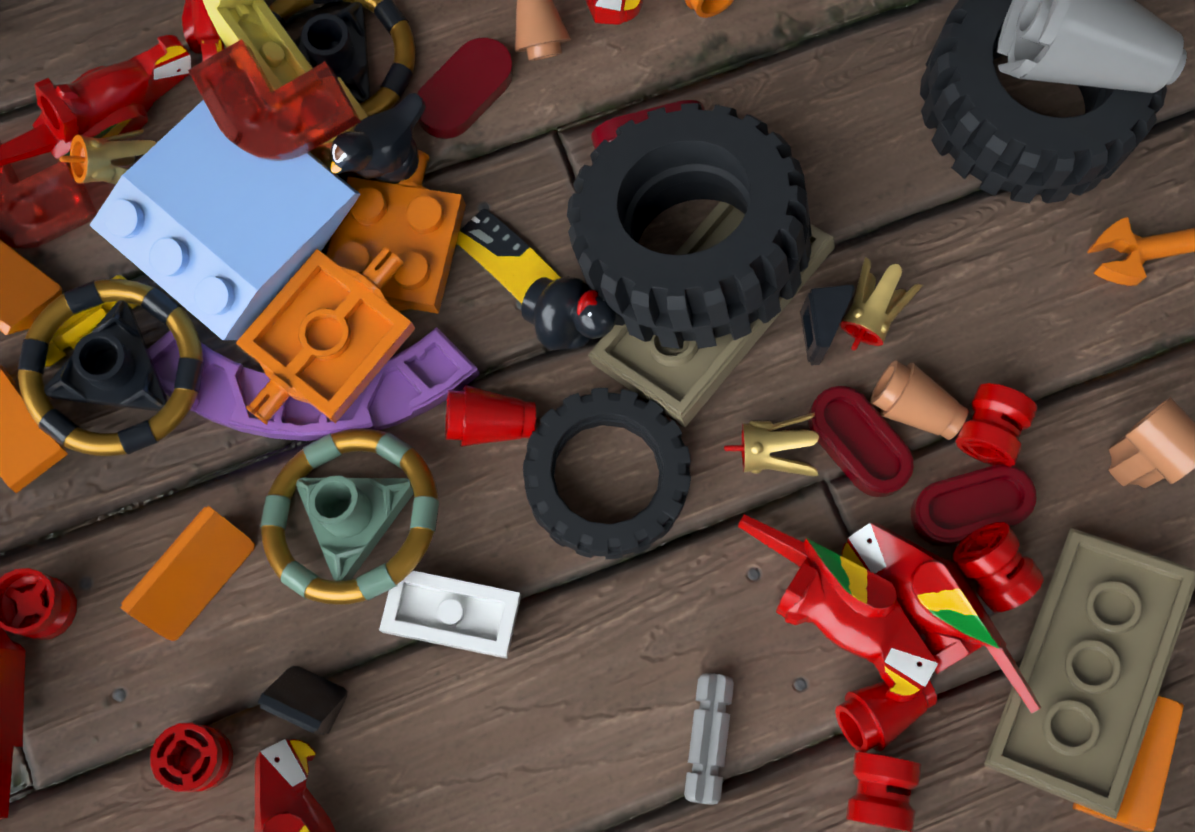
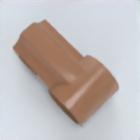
M1172 397L1168 398L1108 449L1111 455V466L1108 471L1122 486L1132 484L1147 488L1162 479H1166L1170 484L1177 482L1195 468V421Z

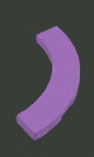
M436 327L414 345L392 356L336 424L310 403L296 400L290 396L266 425L245 407L253 401L270 379L265 373L243 367L242 364L224 357L201 343L204 367L200 390L190 410L212 422L240 432L274 439L313 441L330 433L333 434L349 429L382 430L401 424L447 400L448 390L460 391L464 388V385H468L479 376V371ZM168 331L148 351L166 395L171 397L174 391L180 356L176 340L172 332Z

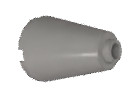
M1012 0L1004 19L997 53L1008 56V63L998 65L999 71L1016 79L1155 93L1165 85L1175 82L1183 71L1187 59V52L1183 49L1184 39L1182 34L1135 0Z

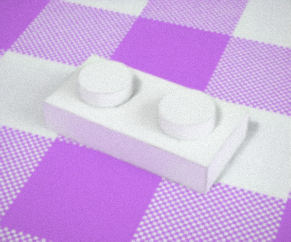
M412 571L396 587L389 590L379 630L386 634L507 659L521 594L505 589Z

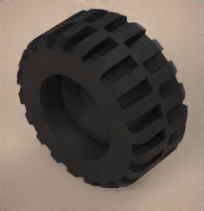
M959 0L951 10L925 64L927 68L922 76L920 96L923 100H926L921 109L924 125L928 129L936 128L931 141L941 156L949 153L955 159L951 168L962 178L966 179L971 174L982 181L979 189L994 196L1000 189L1011 192L1010 199L1017 202L1030 203L1036 195H1041L1042 201L1045 203L1064 201L1071 192L1074 195L1080 196L1094 189L1102 179H1108L1145 138L1157 121L1156 114L1164 105L1167 93L1166 85L1155 93L1078 85L1084 99L1085 114L1075 117L1057 118L1033 112L1019 104L1007 93L997 77L993 64L994 59L1005 56L997 53L1004 19L1012 0Z
M700 103L681 104L680 111L666 113L665 107L649 111L647 113L649 119L638 124L630 120L617 128V137L612 142L604 139L590 154L593 165L588 166L584 164L573 183L576 193H573L568 200L567 218L571 225L568 234L571 246L589 289L598 292V296L606 301L607 305L616 312L615 325L623 326L626 324L629 335L644 342L651 341L653 335L659 337L662 347L676 349L683 348L684 341H696L698 349L717 346L715 338L728 334L732 335L733 340H737L752 333L750 327L752 322L760 319L763 323H768L781 312L779 298L782 297L786 300L793 298L802 283L800 272L808 268L811 255L810 237L812 233L805 178L800 162L792 157L790 145L780 134L775 132L769 134L767 124L752 115L746 114L743 120L738 118L736 109L715 104L713 111L702 110ZM700 199L716 200L728 203L745 214L738 227L726 239L700 252L685 255H669L649 250L638 244L643 231L656 216L682 202Z

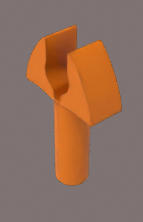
M1128 217L1120 219L1098 237L1087 253L1113 248L1120 253H1127L1129 255L1123 261L1102 263L1094 271V274L1113 283L1137 286L1147 277L1142 266L1145 261L1195 252V228L1142 238L1132 233Z

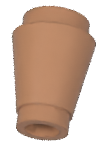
M896 360L884 371L870 399L872 404L881 408V416L935 435H940L947 440H951L956 436L968 415V408L959 404L954 397L914 363L905 366Z

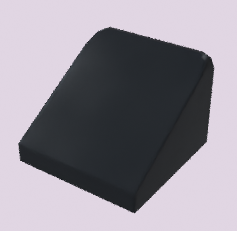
M854 285L814 288L808 293L800 314L807 360L811 363V366L820 365L827 353L854 293Z
M292 666L262 693L258 703L261 704V709L312 733L324 735L325 733L329 734L347 698L348 691L344 687L306 669Z

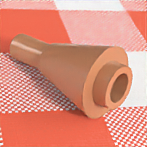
M517 0L515 52L527 51L529 61L547 59L563 54L561 44L570 41L571 38L553 0Z

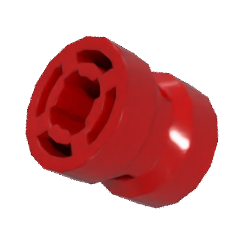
M981 384L971 403L974 411L972 419L966 421L960 429L955 440L956 446L962 452L983 463L990 465L1004 464L1012 467L1015 465L1022 449L1019 440L1020 434L1023 430L1031 427L1038 410L1037 405L1031 398L1013 388L1000 384Z
M994 522L973 531L961 541L953 553V559L962 573L968 578H975L977 581L978 595L992 612H1005L1024 604L1037 593L1044 581L1043 573L1033 559L1028 556H1022L1018 551L1020 547L1019 539L1010 526L1004 522Z
M31 568L14 569L0 578L1 629L36 640H48L63 634L73 623L77 613V599L72 588L64 581ZM44 596L47 601V606H44Z
M178 723L165 729L155 740L150 753V766L154 777L163 787L176 792H199L215 788L228 776L233 765V749L229 739L218 729L195 723ZM187 746V748L183 751L182 756H180L182 750Z
M855 752L852 772L858 779L856 794L848 800L846 819L913 832L916 812L910 805L911 791L919 785L922 764L878 754Z

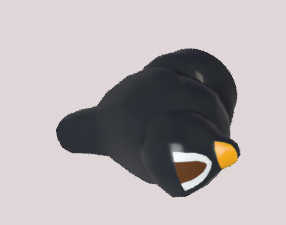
M410 93L393 109L366 117L355 124L350 131L339 134L331 147L333 160L330 167L333 174L354 172L368 179L375 178L391 184L409 179L415 173L419 163L418 149L412 134L416 123L426 108L424 100L416 93Z

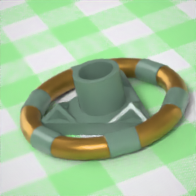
M349 429L333 434L330 433L303 447L280 471L265 498L260 527L264 551L272 569L283 584L303 598L325 604L344 605L369 601L396 587L421 561L436 531L439 500L431 470L414 447L391 433L374 429ZM357 451L377 453L402 469L408 479L346 478L339 475L327 478H305L313 469L344 453ZM296 488L335 581L322 579L297 562L288 548L285 531L291 497ZM414 494L410 532L401 548L387 563L368 571L356 579H352Z

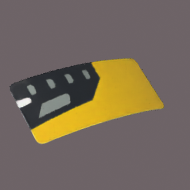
M482 209L459 231L456 244L482 265L521 304L527 290L537 279L541 277H547L552 280L561 278L533 249L487 209Z

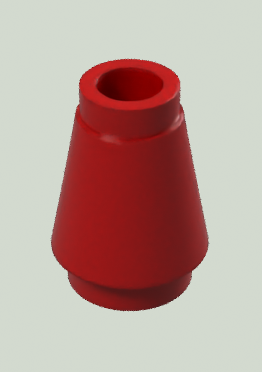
M464 385L463 391L448 390L445 440H459L460 446L463 447L529 438L532 432H535V402L523 401V399Z
M930 680L919 696H915L914 699L907 702H897L887 698L885 694L890 687L884 681L846 693L845 702L836 707L835 713L838 724L848 742L859 752L866 753L871 749L879 752L883 751L921 717L928 708L937 703V695Z

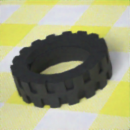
M608 388L591 389V394L581 397L579 393L570 395L563 399L562 406L556 410L551 408L540 420L541 425L536 432H532L526 446L527 453L523 462V477L526 496L536 521L550 534V537L557 544L574 549L576 554L592 558L594 555L605 556V559H619L625 554L633 552L637 554L648 549L653 542L663 538L672 528L673 523L683 509L691 481L689 468L691 463L688 446H685L681 439L682 432L674 420L669 421L663 415L664 409L652 400L646 403L637 399L638 393L630 390L621 389V394L608 393ZM602 425L625 428L641 437L654 452L659 470L657 491L649 505L632 519L614 524L589 522L572 512L559 496L554 478L557 458L567 441L582 430Z

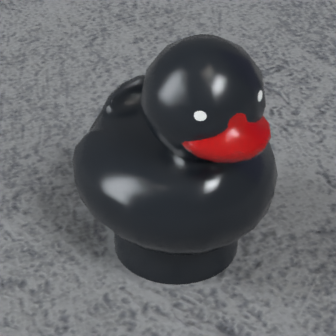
M570 276L556 280L547 277L537 279L527 290L521 307L524 320L534 325L538 340L550 350L582 348L591 338L595 339L606 336L613 329L616 321V312L607 305L606 301L598 296V292L590 290L589 286L582 279Z

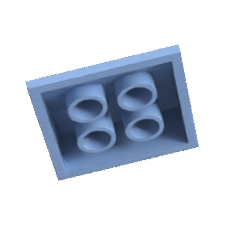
M221 83L121 176L90 226L222 340H238L315 250L322 251L361 194L337 174H333L330 168L229 85Z

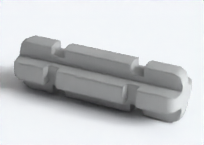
M704 673L698 679L696 701H700V708L694 710L688 763H693L692 773L688 772L686 775L684 791L686 800L690 802L714 805L718 804L721 799L723 777H718L719 767L723 768L725 765L730 714L725 713L726 705L732 704L734 686L733 679L726 675Z

